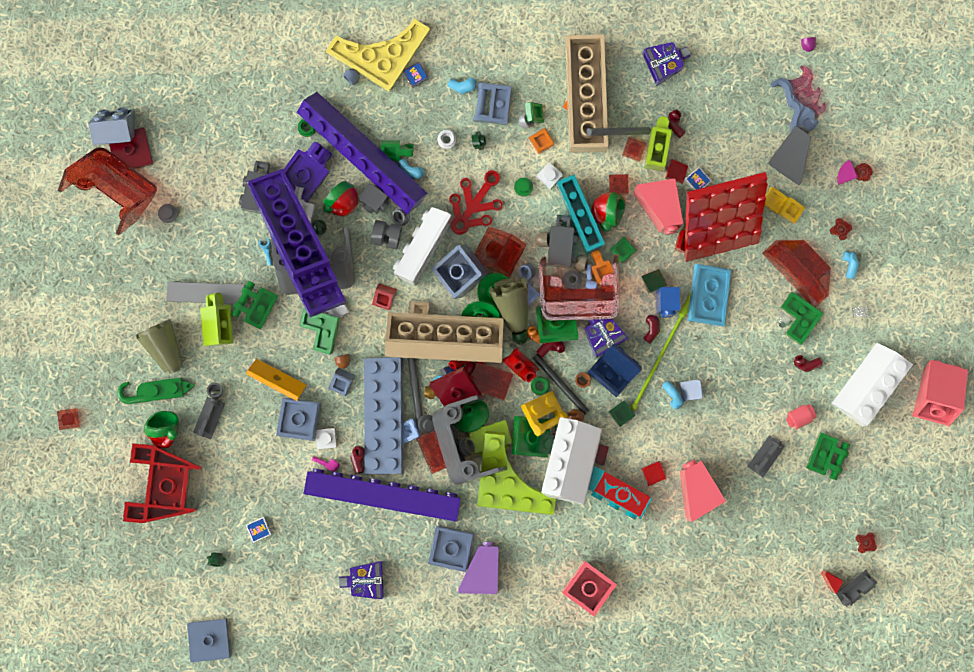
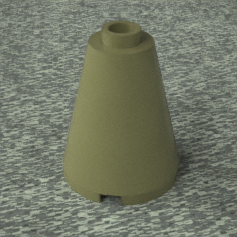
M515 277L507 278L494 283V288L490 287V294L507 327L514 333L524 331V328L528 325V283L525 278L521 277V281H516Z
M171 319L165 320L135 335L136 339L164 373L169 372V374L180 370L179 366L182 365Z

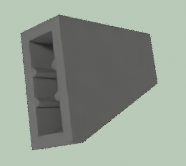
M802 125L799 127L794 126L767 163L797 185H800L802 182L811 136L808 135L810 131Z

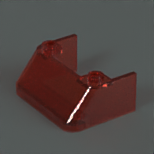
M101 147L93 149L64 170L58 191L61 193L71 185L84 191L95 187L123 207L119 212L121 221L116 231L117 235H120L137 222L157 191L155 184L110 151Z
M615 254L613 259V273L605 274L601 279V288L563 289L562 279L557 275H547L546 257L541 258L539 263L541 311L544 318L547 320L613 319L618 315L620 305L619 254Z

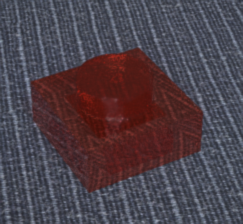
M628 137L622 156L640 162L646 143Z
M628 174L609 175V192H616L620 195L628 194Z
M78 408L57 411L59 430L80 428Z

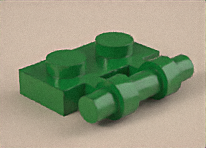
M248 281L241 290L242 294L238 302H235L233 305L234 310L231 315L238 318L240 313L243 312L246 314L243 321L261 330L278 295L262 287L255 293L252 291L255 284ZM250 296L254 299L250 307L247 308L244 305Z
M820 432L806 469L823 476L826 475L829 469L832 471L829 478L837 481L839 474L843 471L842 465L844 460L849 455L848 449L850 444L843 442L840 449L836 447L839 439ZM835 453L838 455L836 462L831 464V459Z

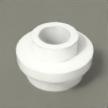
M450 130L440 132L437 138L439 146L444 149L452 148L456 144L455 134ZM449 137L451 140L449 143H445L443 139Z

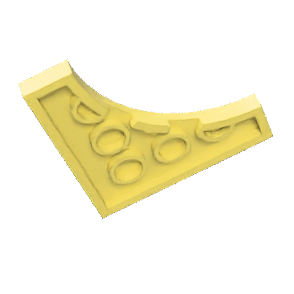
M414 19L397 37L389 41L372 43V45H361L336 35L328 46L326 53L390 92L430 32V28Z

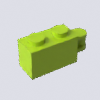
M665 116L658 119L656 127H653L650 132L645 169L662 172L665 169L672 130L668 129L669 120Z
M221 293L208 294L206 296V307L200 308L203 346L233 344L230 305H224Z
M506 420L484 426L474 432H469L470 436L466 437L473 441L475 454L479 453L480 456H483L486 431L505 433V448H509V443H512Z

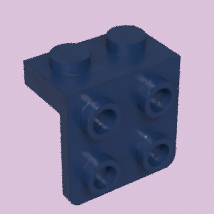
M612 344L587 373L617 397L628 383L640 373L642 367L635 359L626 354L620 346Z

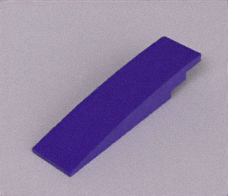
M280 169L247 181L260 214L309 318L346 304V300L338 286V280L330 266V261L284 170Z

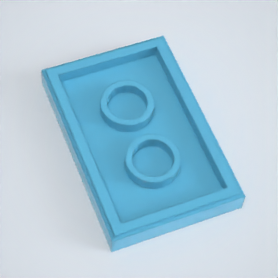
M694 264L688 321L725 326L731 279L730 269Z

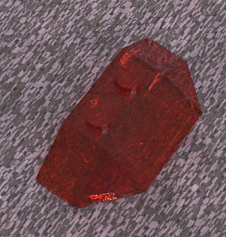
M775 240L762 253L813 307L816 308L829 296L831 268L805 240Z

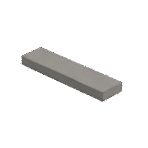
M167 282L166 301L206 303V296L208 294L219 292L223 295L224 304H235V302H238L242 294L241 290L245 285Z

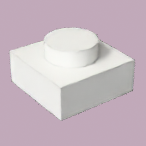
M549 162L536 177L547 188L551 189L563 177V174Z
M335 428L316 431L317 449L337 447Z

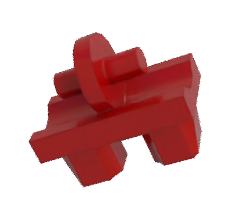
M517 347L509 356L502 359L524 382L527 381L529 383L537 376L536 372L539 368Z

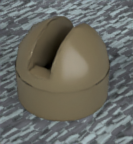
M541 232L535 236V243L539 247H549L548 232Z
M577 256L575 260L578 263H574L575 268L586 271L588 256Z

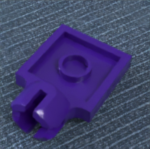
M313 142L305 152L298 149L283 169L294 192L296 186L304 188L301 198L306 202H309L330 173L325 166L332 153L318 142Z

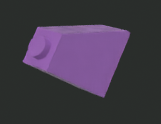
M483 542V546H478L459 586L458 593L497 594L498 546H494L495 542Z

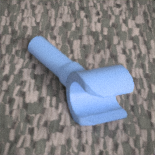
M586 265L587 280L585 289L595 292L597 282L591 280V265Z

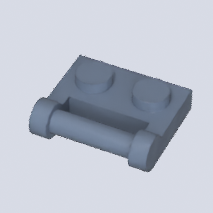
M478 83L477 109L473 121L507 125L511 86ZM487 91L492 92L489 116L483 115Z

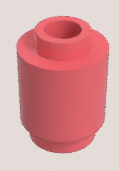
M810 404L802 405L788 412L786 421L790 428L794 427L797 430L813 422V419L816 418V413Z

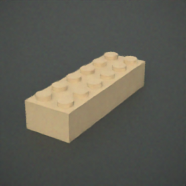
M604 34L566 35L565 56L569 153L607 152L608 136H588L586 133L588 128H608Z
M388 312L385 357L501 363L504 318Z

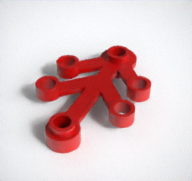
M490 170L485 174V183L474 199H472L470 179L463 178L460 181V187L463 189L467 208L463 215L459 205L461 202L460 196L454 193L449 197L455 217L452 219L450 226L455 234L463 235L470 227L481 225L488 227L491 225L492 218L490 215H483L481 218L469 220L473 213L489 210L500 211L502 209L503 203L499 199L480 204L489 189L499 183L500 177L496 171ZM494 176L496 180L490 182L488 178ZM468 181L469 186L463 187L462 183ZM454 196L459 199L456 203H453L451 200ZM495 202H499L501 206L499 208H495L493 204ZM485 217L490 219L488 224L483 223ZM457 223H463V228L458 229L456 227Z

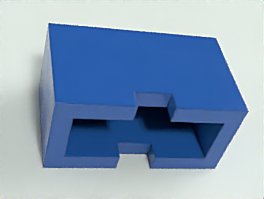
M660 287L656 291L657 315L661 314L662 318H671L680 311V287Z

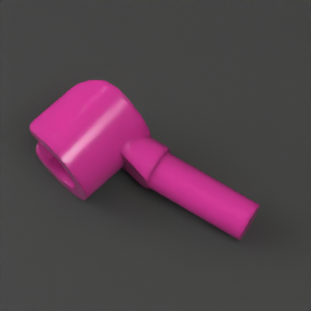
M315 456L312 458V461L325 466L332 472H335L340 466L334 459L327 463Z

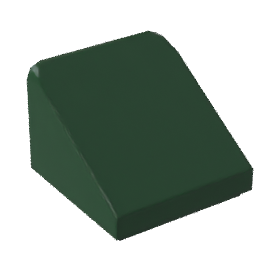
M659 269L641 276L648 294L657 291L660 287L667 286Z

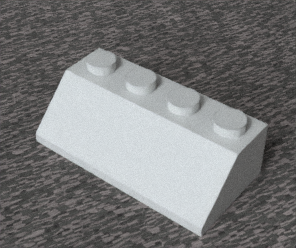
M431 207L430 211H425L421 219L423 221L420 228L416 227L412 234L414 239L411 244H406L402 252L404 253L401 260L398 259L393 267L395 276L413 286L416 285L452 221L451 214Z
M876 343L831 404L860 426H868L913 364L899 353Z
M560 417L541 493L550 498L585 504L602 434L601 428L581 421Z

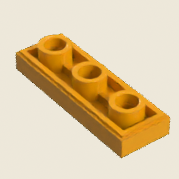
M257 358L246 373V375L298 401L307 386Z

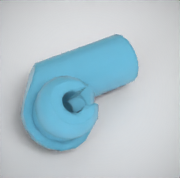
M845 251L842 259L848 261L849 264L845 277L855 279L859 267L857 256L852 251Z

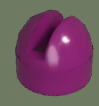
M816 37L801 39L803 50L811 52L815 49L817 45Z

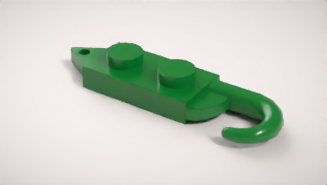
M182 378L145 382L138 386L137 396L126 397L123 394V389L130 383L124 382L119 386L117 395L120 401L125 404L152 402L184 397V394L195 387V385L182 380Z

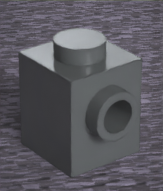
M371 183L366 186L358 197L359 201L364 204L363 208L371 214L373 211L376 214L380 211L383 212L389 205L387 202L389 200L388 196Z

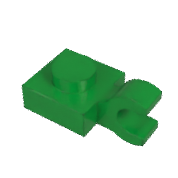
M381 140V151L392 161H400V156H413L414 144L407 143L400 146V140Z

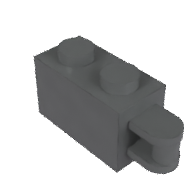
M256 160L254 171H248L247 176H244V194H241L239 199V205H241L243 211L260 214L247 181L269 174V162ZM259 169H264V173H258Z
M557 214L556 226H551L547 266L570 268L571 263H575V252H572V246L576 245L577 233H574V228L569 227V215ZM559 222L566 223V227H560Z

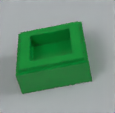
M534 102L525 103L527 122L543 123L542 104Z
M625 237L621 238L610 248V251L622 264L637 251Z

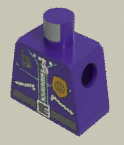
M674 42L645 48L642 55L656 86L682 71L684 67L682 60L689 58L690 52L687 47L677 50Z
M595 309L585 315L591 325L587 326L584 331L595 358L606 352L612 344L619 345L628 339L627 335L609 315L600 318Z
M382 561L351 567L350 576H339V587H351V596L383 599Z

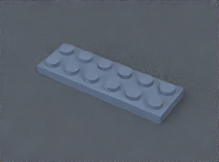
M403 358L364 359L365 474H404Z

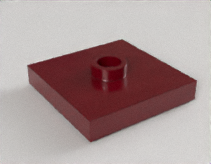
M144 127L135 129V136L129 142L109 144L116 173L153 165L147 133Z
M464 367L431 381L429 385L443 406L476 395H482Z

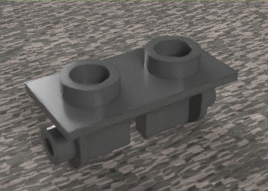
M207 397L193 433L212 439L225 403Z
M769 435L747 467L763 478L785 446L782 445L780 440L774 439Z
M865 569L843 586L836 595L843 606H852L861 598L860 593H868L876 587L877 581L873 577L871 578Z

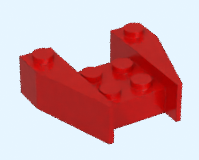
M132 443L130 463L148 464L149 473L145 503L125 502L123 522L147 523L196 512L198 508L186 507L191 469L202 470V467L154 445Z

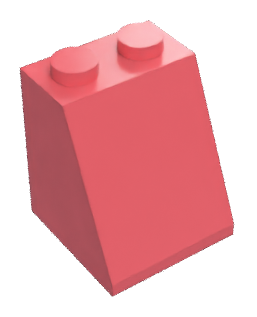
M675 178L638 184L633 191L634 196L660 233L665 232V235L677 233L676 231L683 225Z
M930 360L923 370L912 416L950 426L964 410L968 370L956 365L945 364L938 360Z
M695 459L683 464L684 469L680 470L685 518L691 522L726 502L703 462L695 461Z

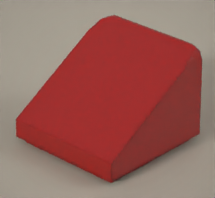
M671 159L665 179L675 178L677 183L683 184L688 166Z
M681 230L678 234L674 248L675 251L684 253L685 230Z
M379 283L372 305L390 311L397 289Z
M660 461L641 468L648 486L666 479Z
M823 570L821 575L832 593L837 594L843 580Z

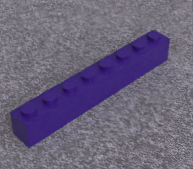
M315 92L303 100L296 113L406 214H409L421 204L428 193L324 97Z
M313 468L312 472L307 471L303 492L304 495L457 522L461 498H457L458 494L446 492L445 496L438 494L439 490L427 488V492L419 491L417 486L408 485V489L400 488V483L389 482V485L381 484V480L372 478L367 482L362 481L361 476L351 475V478H344L343 473L332 472L331 475L324 474V470Z

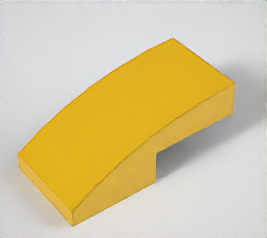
M770 187L765 195V206L794 224L805 209L804 206L793 198L786 197L774 187Z

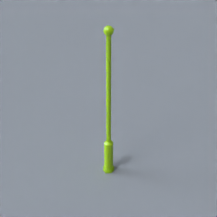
M691 291L635 402L630 406L632 411L638 409L637 405L680 322L689 311Z

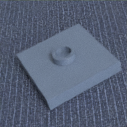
M282 398L276 436L315 441L321 403Z
M436 526L428 564L466 572L474 534Z
M227 618L187 623L191 663L231 657Z

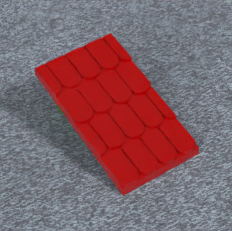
M766 172L687 192L684 249L686 262L759 244L766 202L765 195L768 186Z

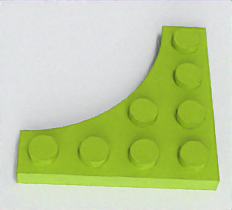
M486 431L481 473L505 466L507 470L480 478L477 506L554 515L556 499L547 497L541 493V490L526 484L510 465L505 448V433Z

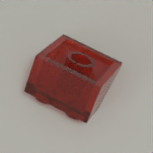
M488 226L474 255L485 268L510 278L527 244L513 234Z

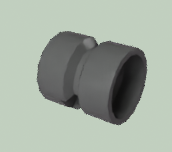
M375 220L370 243L378 246L385 244L387 248L397 250L402 225L393 223L387 225L384 221Z

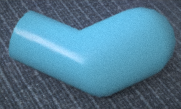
M451 78L447 86L460 94H465L475 89L476 80L468 78V80L458 82Z
M405 158L397 163L412 179H420L425 174L422 167H410Z
M670 381L665 382L662 387L673 399L670 405L674 409H679L680 406H683L684 400Z

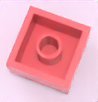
M583 560L561 592L588 613L595 616L617 584Z

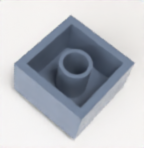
M459 244L431 268L454 299L465 296L480 283L481 279L489 274L467 244Z

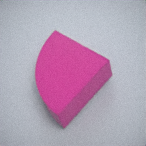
M850 160L845 162L839 169L837 176L838 185L857 178Z

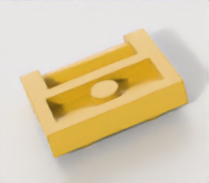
M553 391L521 405L534 434L537 436L544 434L545 430L557 425L560 417H568L560 407ZM549 413H554V418L542 424L539 423V418Z

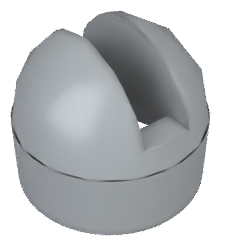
M526 113L519 116L518 124L520 127L530 128L534 125V123L526 122Z

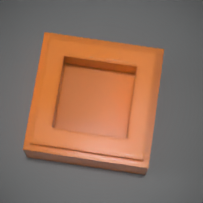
M545 128L529 137L538 154L555 145Z

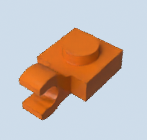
M599 250L590 253L595 263L591 270L597 285L616 278L610 261L604 262Z

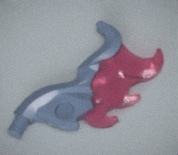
M800 66V69L803 71L801 77L793 80L780 78L770 84L772 88L775 86L783 88L788 106L794 110L790 123V132L794 126L799 127L800 125L812 131L819 122L814 118L820 116L826 108L825 103H822L821 107L817 105L821 94L820 87L816 91L812 90L813 74L805 66Z

